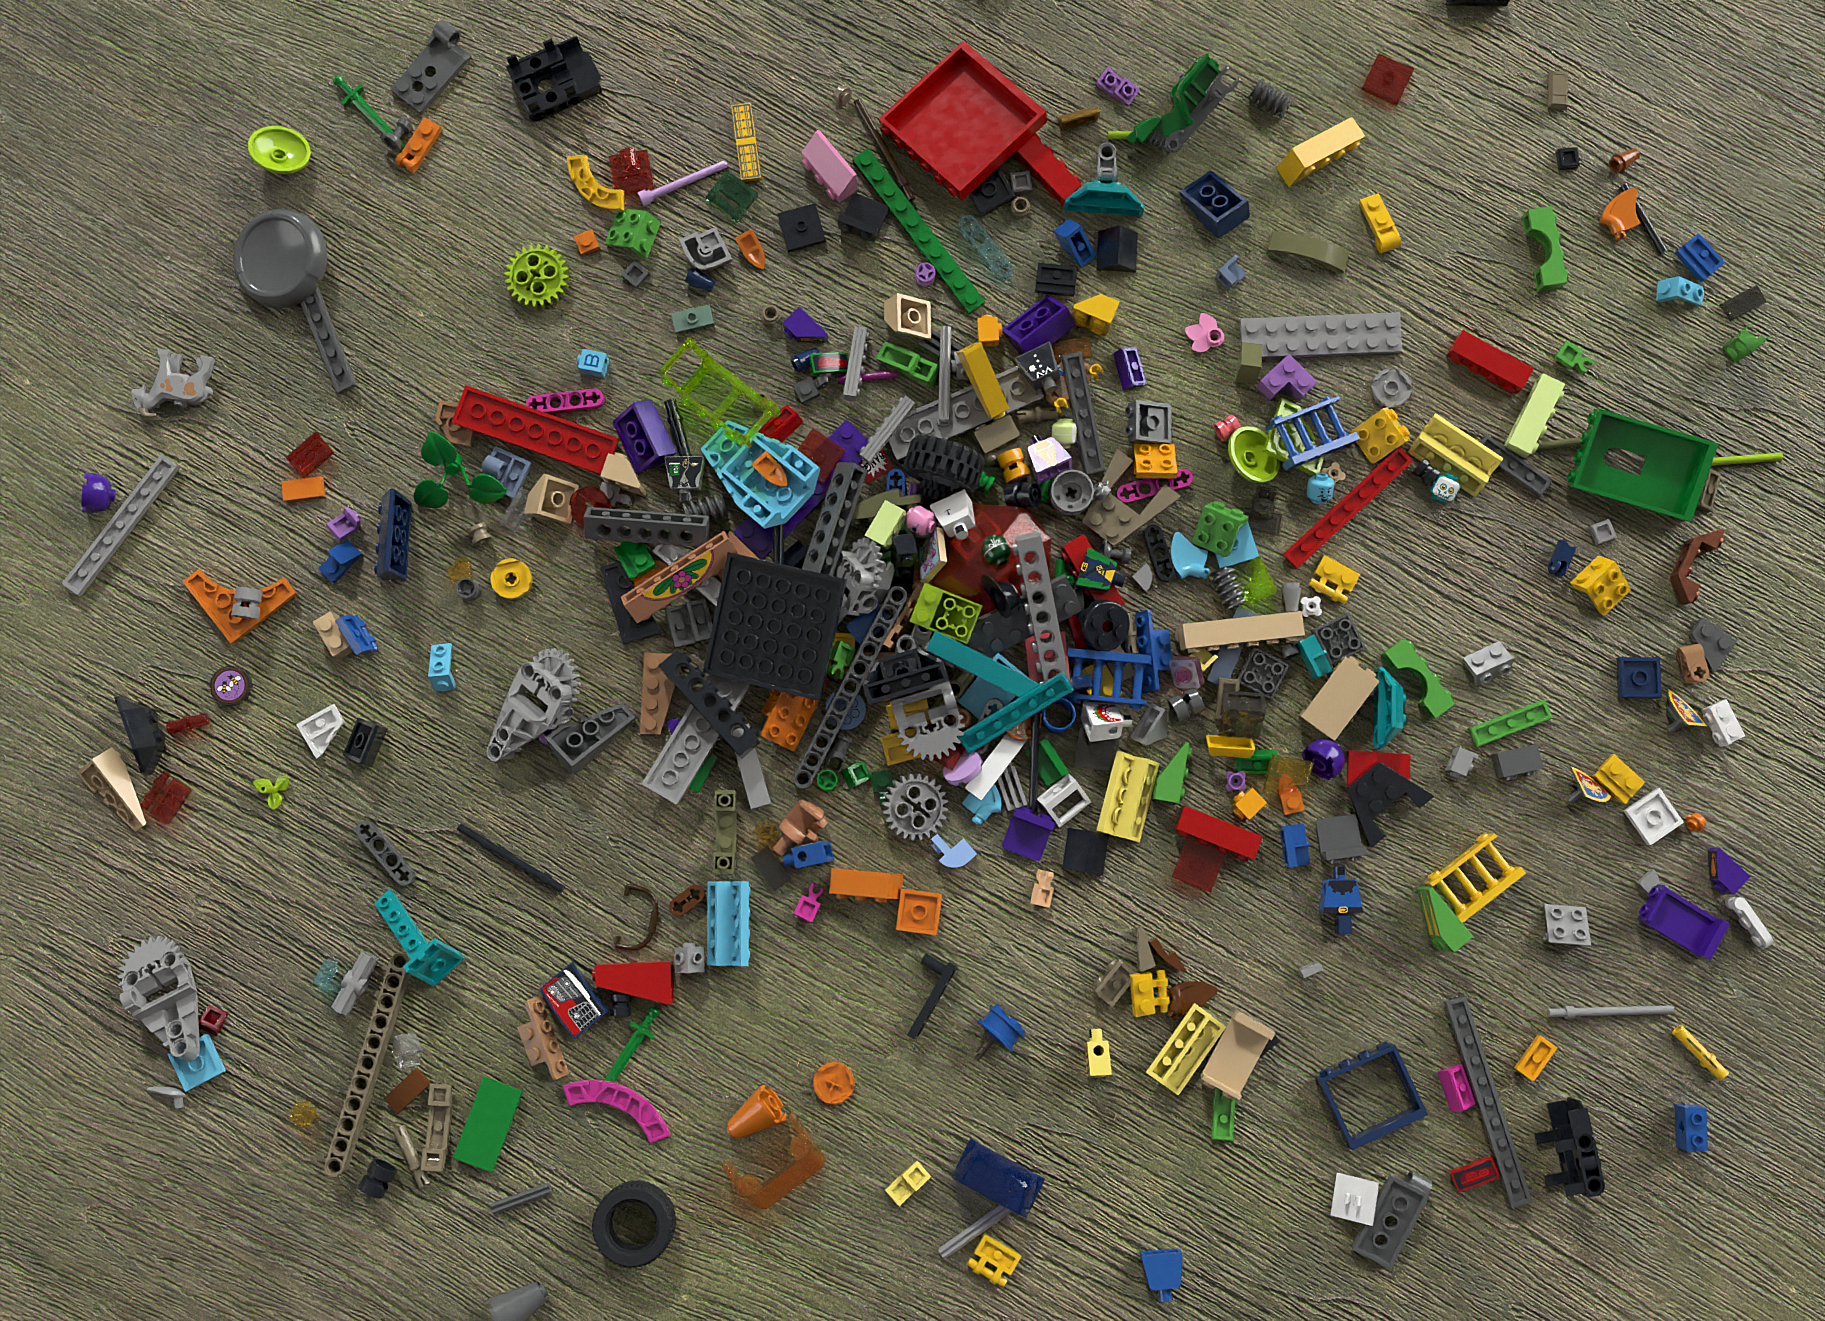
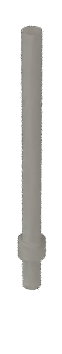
M1672 1005L1593 1008L1564 1006L1563 1008L1547 1009L1548 1017H1564L1565 1019H1574L1575 1016L1674 1013Z

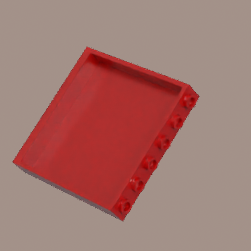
M962 41L879 118L881 126L880 131L886 137L890 136L894 144L899 149L903 148L911 160L918 161L921 168L926 173L930 172L939 185L943 184L947 187L951 196L954 198L957 196L963 201L1047 123V114L1041 106L965 41Z

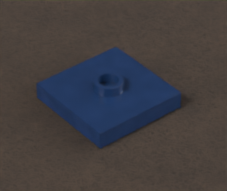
M1660 657L1616 658L1618 699L1662 698Z

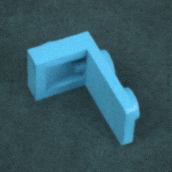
M1680 276L1658 281L1656 301L1666 302L1679 298L1695 306H1702L1704 297L1703 286Z
M451 643L431 646L428 677L435 692L455 690L456 683L450 671L452 658Z

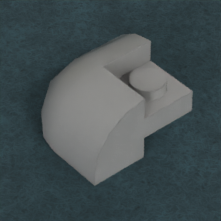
M716 227L700 234L695 232L679 239L687 259L696 268L704 271L713 270L732 262L728 249Z

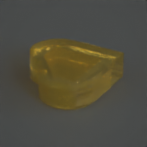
M466 557L456 559L455 564L447 570L448 577L453 581H460L463 578H470L472 580V564L470 560Z

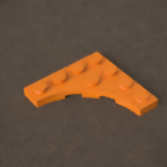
M196 570L182 581L227 640L233 645L298 595L293 586L284 577L270 586L261 588L263 596L262 602L258 604L260 607L259 620L231 616L233 604L237 602L234 599L235 590L218 585L206 576L202 570ZM244 603V607H249V603Z

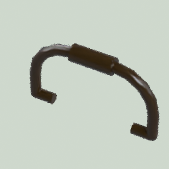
M626 884L625 896H629L630 889L646 893L652 900L653 911H651L648 926L649 933L647 938L637 945L620 944L621 936H616L614 947L623 950H639L645 947L651 941L653 934L656 933L660 912H658L657 899L649 889L638 885Z

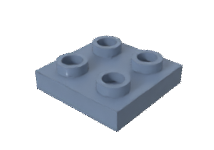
M495 446L491 455H488L483 461L481 471L482 474H488L496 478L507 489L505 495L516 500L533 464Z

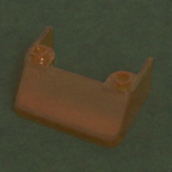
M793 1110L789 1112L787 1118L799 1135L793 1138L790 1143V1152L795 1158L792 1162L762 1184L752 1174H746L741 1177L729 1158L721 1165L738 1191L758 1209L764 1210L771 1207L819 1171L825 1163L824 1153Z

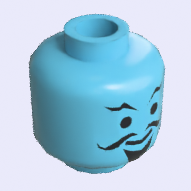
M1317 473L1316 476L1310 477L1307 484V497L1315 504L1327 503L1333 497L1334 480L1328 477L1326 473Z

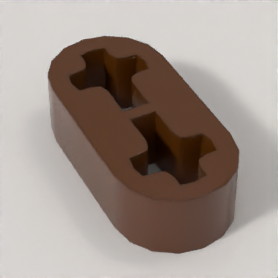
M699 885L688 887L670 902V912L675 916L686 914L705 898L704 888ZM691 890H700V898H693L689 901L688 897L693 894ZM684 900L687 902L685 905L682 906V912L679 910H674V908L676 907V901L678 903H681Z

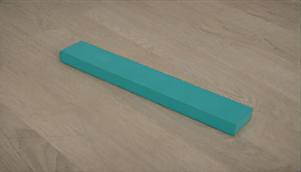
M936 630L926 647V650L1018 697L1041 685Z
M1063 672L967 729L964 731L963 736H958V739L968 754L1074 691L1073 687Z

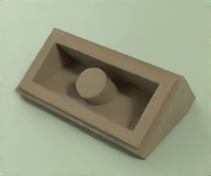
M1711 468L1696 507L1707 512L1712 511L1721 477L1720 473Z

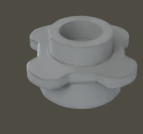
M1105 480L1103 483L1098 482L1094 486L1093 500L1096 497L1099 500H1103L1108 495L1111 489L1107 485L1108 480Z

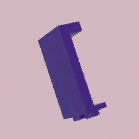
M1662 884L1652 887L1649 892V898L1646 904L1640 908V915L1637 918L1641 923L1697 957L1711 960L1730 925L1725 920L1717 919L1670 891L1668 886Z

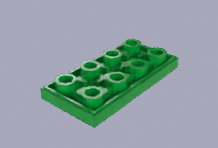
M484 1076L453 1158L493 1172L524 1090Z

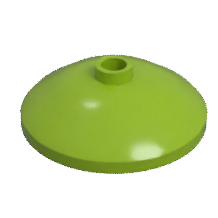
M263 127L255 131L248 141V153L251 159L259 167L273 173L290 174L303 169L310 160L311 150L307 140L298 132L286 127Z
M1245 426L1237 429L1229 439L1228 452L1230 460L1238 473L1247 480L1254 483H1266L1277 475L1280 468V460L1263 453L1267 434L1255 427Z

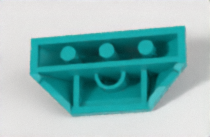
M1094 180L1086 182L1065 199L1063 211L1142 217L1145 206L1126 185H1121L1119 182L1105 184Z
M1383 667L1374 669V673L1377 674L1375 678L1379 680V683L1373 689V750L1385 747L1406 724V715L1403 714L1406 694L1403 693V687Z

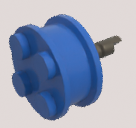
M997 1004L994 1007L990 1005V1011L983 1020H977L978 1024L989 1035L976 1051L977 1055L974 1059L977 1061L985 1055L986 1051L995 1042L1001 1044L1012 1053L1013 1045L1020 1038H1025V1030L1013 1017L1009 1018L1005 1014L1006 1012Z

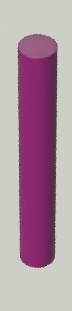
M897 370L863 373L860 378H862V382L897 378ZM846 375L837 376L838 384L845 383Z

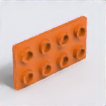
M827 677L824 685V690L829 682V678ZM772 690L761 711V714L767 716L768 719L760 735L794 752L819 701Z

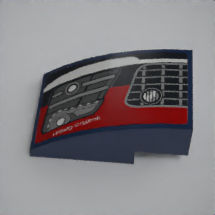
M571 962L540 988L548 1004L573 1039L579 1037L609 1012V1009L598 997L596 990L574 962Z

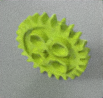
M530 244L528 251L522 247V254L515 252L517 258H509L513 264L506 265L510 271L504 272V275L509 278L505 280V283L509 285L507 290L512 293V297L514 299L518 298L519 304L525 301V305L528 308L532 303L535 309H537L538 304H541L544 309L546 302L552 306L553 299L559 302L558 294L565 295L562 288H569L565 281H570V277L565 275L570 273V271L566 267V261L562 260V255H557L555 249L550 251L548 245L542 250L540 244L537 245L536 249ZM539 260L536 266H531L533 261ZM549 271H555L553 276H547ZM523 276L528 277L525 282H519ZM538 287H544L542 292L536 293Z

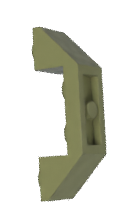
M715 790L716 844L715 852H713V873H734L737 854L738 814L736 790Z

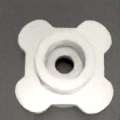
M1318 596L1313 598L1303 597L1300 601L1302 604V615L1304 617L1321 615L1322 610L1319 605L1321 599Z

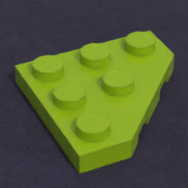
M1282 398L1278 402L1274 417L1278 415L1285 417L1300 411L1301 408ZM1300 418L1312 444L1316 445L1314 442L1315 437L1309 424L1306 425L1304 419ZM1293 422L1284 424L1296 451H1299L1300 454L1305 452L1304 444ZM1277 429L1269 430L1263 453L1285 462L1289 459L1287 449ZM1324 456L1295 468L1316 476L1317 473H1320Z

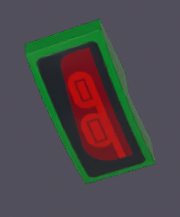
M825 352L809 355L812 375L829 373L831 375L847 373L849 359L848 354L845 352Z

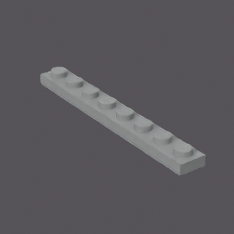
M162 454L159 456L62 582L64 586L79 596L83 595L176 474L180 466Z

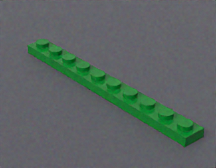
M867 148L854 157L852 161L883 203L889 207V211L924 257L934 266L937 274L966 312L970 315L984 305L985 300L870 149Z

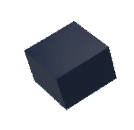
M1335 915V934H1352L1351 915Z

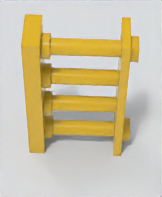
M1483 833L1476 839V844L1441 871L1436 870L1428 876L1429 880L1425 882L1427 887L1437 885L1455 908L1454 914L1462 923L1526 874L1522 867L1509 866L1493 846L1491 841L1497 837L1495 833ZM1483 847L1503 871V876L1498 880L1490 875L1475 856ZM1469 860L1487 883V888L1484 891H1477L1459 868L1465 861ZM1451 872L1471 896V901L1466 905L1460 903L1442 880Z

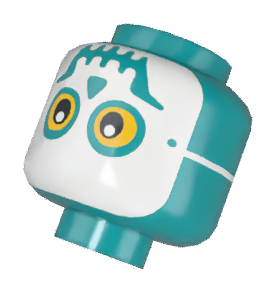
M1446 473L1445 476L1438 475L1430 488L1431 498L1444 504L1453 502L1461 487L1456 482L1458 478L1449 473Z

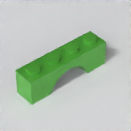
M1552 206L1529 209L1522 216L1525 235L1538 240L1545 250L1544 264L1533 273L1537 292L1561 289L1567 283L1568 271L1564 267V252L1560 248L1561 237L1556 228V214L1553 212Z
M1404 638L1380 655L1392 671L1407 670L1418 677L1422 685V695L1418 705L1430 720L1435 719L1455 704L1453 696L1447 689L1444 690L1441 686L1439 677L1435 673H1431L1427 668L1428 663L1426 660L1417 655L1413 643Z

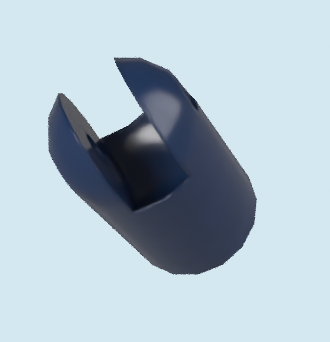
M1558 540L1548 565V572L1550 574L1555 573L1556 577L1564 576L1568 571L1577 547L1569 546L1567 541Z

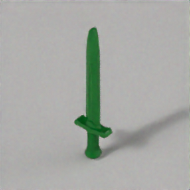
M336 76L333 79V84L338 86L347 95L341 101L343 106L347 107L352 102L383 134L394 133L359 95L364 91V87L361 84L352 90L345 83L342 76ZM401 141V148L403 150L405 146Z
M651 1006L649 1008L648 1015L641 1025L630 1021V1027H634L636 1030L604 1081L615 1082L646 1035L651 1040L655 1038V1035L647 1029L655 1017L660 1015L658 1007Z

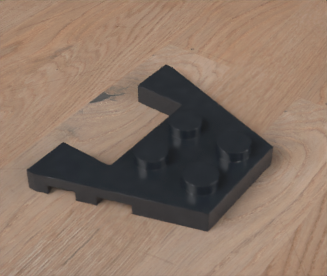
M1379 761L1346 787L1354 810L1359 818L1361 828L1366 836L1367 844L1371 848L1386 837L1373 819L1394 801L1406 793L1418 808H1421L1434 797L1428 791Z

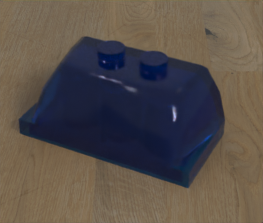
M972 1139L969 1140L951 1176L966 1187L1027 1218L1045 1181V1178Z

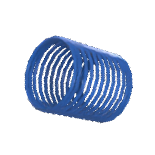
M1060 698L1052 704H1062L1069 709L1072 719L1068 726L1055 728L1047 722L1045 711L1049 706L1043 709L1041 716L1044 727L1051 733L1056 734L1069 730L1076 717L1073 704L1067 699Z

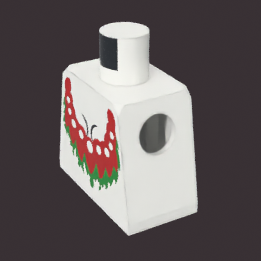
M1083 702L1080 719L1090 742L1119 738L1122 728L1131 727L1132 725L1131 715H1121L1115 704Z

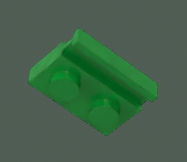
M623 541L619 546L613 547L631 581L657 568L645 543L637 544Z

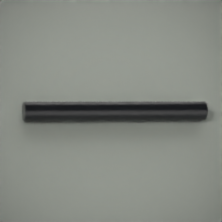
M1627 183L1619 187L1622 192L1630 189ZM1636 199L1638 219L1659 253L1666 252L1668 249Z

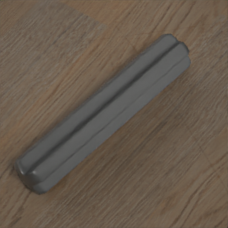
M545 1183L495 1201L491 1204L492 1213L498 1214L550 1195L552 1187L550 1183Z

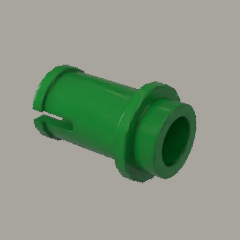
M1052 479L1039 483L1041 488V504H1047V501L1050 500L1049 492Z

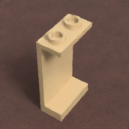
M1352 656L1341 658L1342 662L1306 710L1303 709L1299 714L1301 718L1334 741L1379 683V680L1375 678L1377 674L1368 668L1363 670L1358 666L1360 662Z
M1235 1010L1200 1075L1202 1080H1204L1203 1084L1211 1089L1219 1088L1223 1091L1222 1094L1231 1100L1234 1097L1240 1100L1242 1097L1240 1092L1268 1040L1273 1039L1275 1031L1246 1014Z

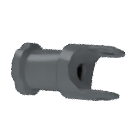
M839 734L836 735L835 744L829 750L824 763L826 768L830 759L837 757L839 759L836 769L837 773L841 770L847 756L845 754L849 745L853 743V740Z

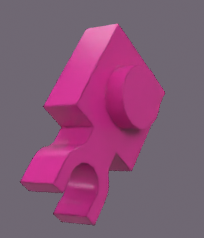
M812 883L808 890L809 896H801L793 915L809 923L813 922L821 904L816 902V899L821 896L824 890L821 888L818 894H814L812 892L814 884Z

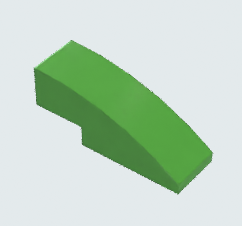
M884 342L876 357V360L931 388L934 387L939 377L940 367L938 364L920 358L918 354L888 342Z

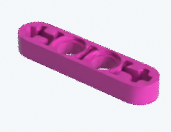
M598 389L530 396L526 401V406L533 408L531 405H534V401H537L539 404H545L544 400H546L547 409H545L544 405L537 406V410L548 414L601 408L605 403V397ZM595 394L600 398L597 399V403H594L592 400H586L587 405H585L584 395H586L587 399L594 398ZM574 396L581 398V402L577 406L570 404V400ZM555 398L561 400L558 408H552L550 405L551 401Z
M1188 469L1177 470V478H1174V480L1180 478L1181 474L1184 477L1187 476L1188 479L1186 483H1183L1182 480L1177 481L1175 487L1173 486L1172 478H1147L1119 487L1116 498L1124 504H1129L1155 497L1161 489L1158 484L1160 479H1167L1169 487L1174 491L1184 489L1191 484L1193 475ZM1147 484L1150 487V492L1142 494L1139 491V486ZM1135 486V493L1130 494L1128 496V499H1125L1124 496H1120L1123 490H1125L1127 493L1132 492L1134 490L1133 487Z

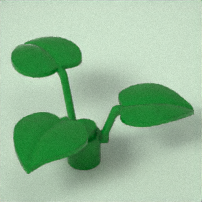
M433 431L429 432L422 445L421 456L430 465L439 466L443 464L445 470L438 485L432 479H425L418 483L414 491V501L417 505L426 508H440L444 506L448 501V492L441 486L448 474L456 475L459 472L462 473L466 485L471 488L469 497L475 502L481 504L493 503L506 494L507 489L496 478L488 474L476 475L470 483L465 467L461 466L462 457L457 453L455 447L443 436Z

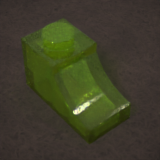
M1261 556L1255 557L1249 562L1251 578L1249 583L1243 586L1244 597L1252 605L1277 593V589Z

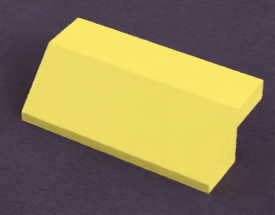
M1436 413L1423 428L1408 451L1409 454L1420 461L1427 458L1432 467H1437L1441 471L1439 474L1445 476L1446 473L1457 477L1456 482L1460 484V488L1474 497L1487 484L1490 475L1503 460L1501 456Z
M1116 752L1097 831L1140 843L1160 763L1146 758L1135 757L1125 752Z
M1194 1003L1146 1073L1179 1095L1226 1026Z

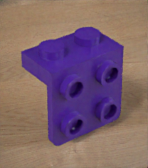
M1021 806L1020 809L1016 808L1013 813L1002 847L1039 861L1043 855L1049 835L1053 831L1055 822L1051 821L1052 817L1042 813L1040 816L1033 815V810Z

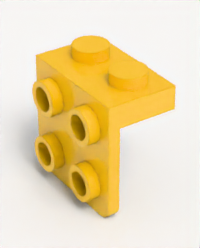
M1388 407L1381 409L1351 431V434L1357 432L1360 439L1356 443L1371 463L1378 462L1396 448L1411 440L1408 437L1410 435L1408 429L1404 425L1401 426L1397 421L1398 415L1393 409Z
M1601 556L1593 559L1570 582L1574 589L1589 595L1601 615H1606L1631 589L1616 561Z

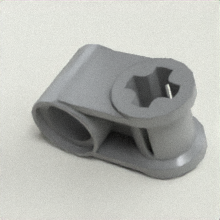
M1103 143L1099 147L1096 181H1117L1116 148L1111 143ZM1108 152L1111 157L1106 158L1101 153Z

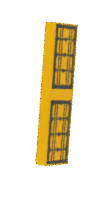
M751 103L731 105L741 181L761 180Z

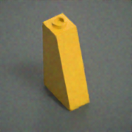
M973 343L956 352L988 418L994 417L996 420L1006 415L1005 411L1010 408L982 343Z

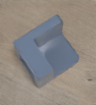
M1236 255L1223 265L1215 276L1228 290L1246 275L1245 271L1236 263L1238 260Z

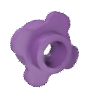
M1228 771L1225 774L1227 778L1226 789L1228 791H1233L1234 789L1244 791L1246 789L1244 779L1246 774L1244 771L1237 773Z

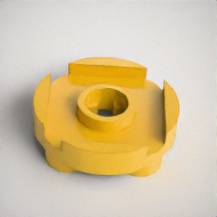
M509 558L497 564V567L491 573L490 581L496 593L503 598L513 600L521 598L530 592L533 578L531 570L525 563ZM510 574H513L514 577H517V580H515L513 584L507 582V579L510 578Z

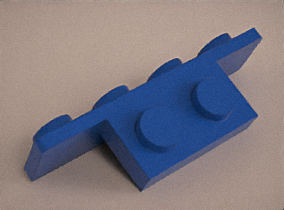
M1145 610L1135 613V624L1139 654L1152 657L1151 666H1146V669L1143 671L1142 681L1144 693H1150L1160 689L1158 671L1171 670L1169 661L1172 660L1169 630H1153L1151 611Z

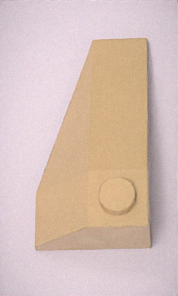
M113 747L91 759L77 772L89 789L94 793L99 792L105 798L103 802L107 806H114L117 809L118 816L135 832L146 824L126 765L122 760V756Z

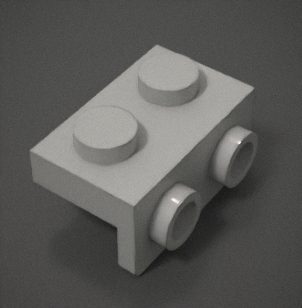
M1498 641L1463 657V663L1474 676L1473 683L1478 686L1490 682L1497 676L1509 673L1512 670L1513 658L1502 643Z

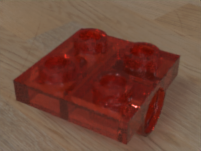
M625 148L620 150L619 154L609 156L614 190L621 189L624 191V195L637 193L644 189L645 191L655 189L647 149L636 151L634 148Z

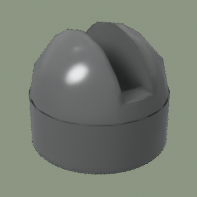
M1293 643L1284 644L1281 649L1284 660L1291 659L1299 654L1298 648Z

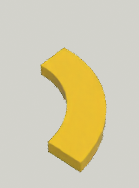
M586 155L567 157L570 177L584 198L603 209L624 211L623 190L605 188L598 183L590 171Z

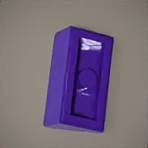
M1137 347L1120 348L1115 351L1113 356L1122 389L1128 390L1147 385Z

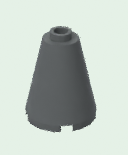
M537 1282L490 1297L485 1302L492 1305L488 1310L494 1321H526L547 1301L545 1296L548 1295V1292L543 1283L539 1285Z

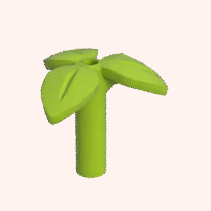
M281 776L277 778L275 786L272 785L269 779H258L253 784L259 792L270 794L267 803L272 810H275L282 802V796L278 791H286L290 781L287 776Z

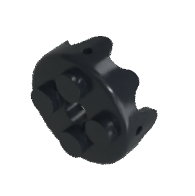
M1107 599L1095 600L1091 602L1087 609L1080 611L1078 614V620L1081 623L1079 635L1090 648L1099 651H1111L1119 647L1128 636L1130 628L1129 616L1126 610L1117 602ZM1105 621H1109L1110 624L1107 631L1102 629Z

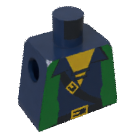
M1088 548L1074 588L1107 593L1111 584L1122 588L1126 576L1115 573L1117 562Z

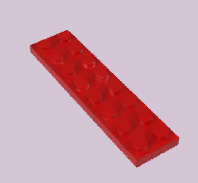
M467 385L464 387L452 419V424L598 475H601L608 453L614 455L619 442L617 437Z

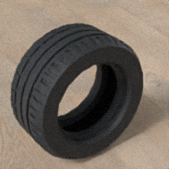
M640 1180L624 1182L613 1188L598 1204L592 1220V1235L599 1252L601 1251V1254L610 1262H613V1264H617L620 1267L623 1266L624 1268L646 1266L659 1258L670 1244L676 1228V1213L669 1196L667 1197V1194L662 1189H659L658 1186H655V1184ZM636 1201L645 1204L652 1210L656 1219L657 1229L654 1238L644 1245L632 1246L624 1243L617 1237L613 1229L612 1218L615 1209L621 1204Z

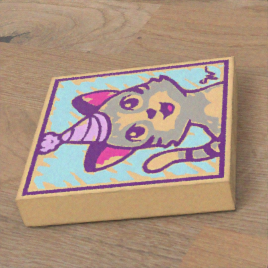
M936 527L918 549L921 583H929L947 563L943 528Z

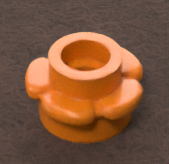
M1699 813L1687 815L1685 818L1687 828L1693 832H1702L1706 826L1705 818Z

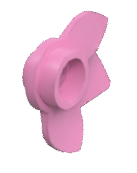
M1201 313L1199 324L1185 328L1187 337L1194 341L1192 350L1196 352H1205L1210 347H1218L1224 341V333L1221 329L1217 328L1216 320L1208 314ZM1215 335L1217 340H1211L1210 336Z

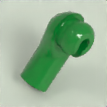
M1056 559L1054 578L1065 574L1072 586L1075 579L1065 572V560Z

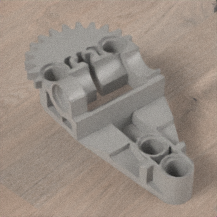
M869 538L858 539L857 543H853V548L848 549L849 552L842 550L840 552L833 576L847 579L846 587L850 590V594L848 597L844 594L838 624L847 614L858 616L859 613L869 614L877 607L878 600L874 593L876 589H879L878 581H882L879 574L883 573L880 566L884 564V561H880L883 554L879 553L880 547L876 546L877 542ZM871 598L869 603L863 605L866 599Z
M902 634L897 638L895 654L914 648L922 650V648L910 635ZM908 639L911 641V646L908 649H902L900 642ZM949 681L924 691L890 700L900 732L897 736L904 739L901 745L909 744L906 749L907 752L914 749V757L920 752L922 760H924L927 754L930 761L933 760L934 754L941 759V752L948 756V748L956 750L953 742L961 743L957 736L964 735V732L958 730L965 727V724L959 723L964 717L959 715ZM942 694L945 704L927 709L930 720L934 724L933 729L929 730L928 727H924L927 726L924 711L905 716L902 705ZM949 714L955 716V721L952 724L944 722L945 717ZM909 726L916 729L915 734L912 736L904 733L905 729Z
M551 648V651L550 649H544V652H538L539 657H533L534 662H526L519 668L506 695L487 747V756L491 761L512 759L515 752L522 751V746L535 740L547 729H555L557 725H563L571 719L574 713L571 706L573 702H577L575 694H580L576 686H580L581 683L576 681L580 677V674H575L578 666L572 667L574 659L568 660V653L563 654V650L557 651L556 648ZM527 688L533 694H537V697L549 706L546 713L526 697Z
M158 936L156 940L153 937H149L148 943L142 940L141 947L135 944V952L128 951L127 953L130 958L122 960L126 966L119 967V970L124 972L118 975V979L122 980L118 986L123 989V993L120 994V1001L125 1010L131 1012L133 1017L141 1020L152 1033L164 1042L163 1045L170 1049L173 1056L186 1062H192L199 1055L200 1045L197 989L190 963L187 958L183 957V953H178L181 948L175 946L176 942L173 940L169 942L170 939L167 937L164 940L161 936ZM176 981L179 982L177 989L147 1004L146 997L161 990L162 985L167 987Z

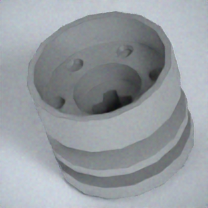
M1072 469L1062 472L1056 477L1050 489L1049 497L1052 506L1062 515L1073 516L1080 514L1086 510L1093 499V483L1088 475L1082 471ZM1068 490L1071 492L1075 491L1074 499L1066 496Z

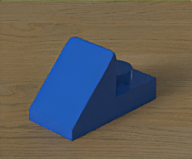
M347 540L328 550L327 552L331 556L318 569L330 581L336 583L363 554Z

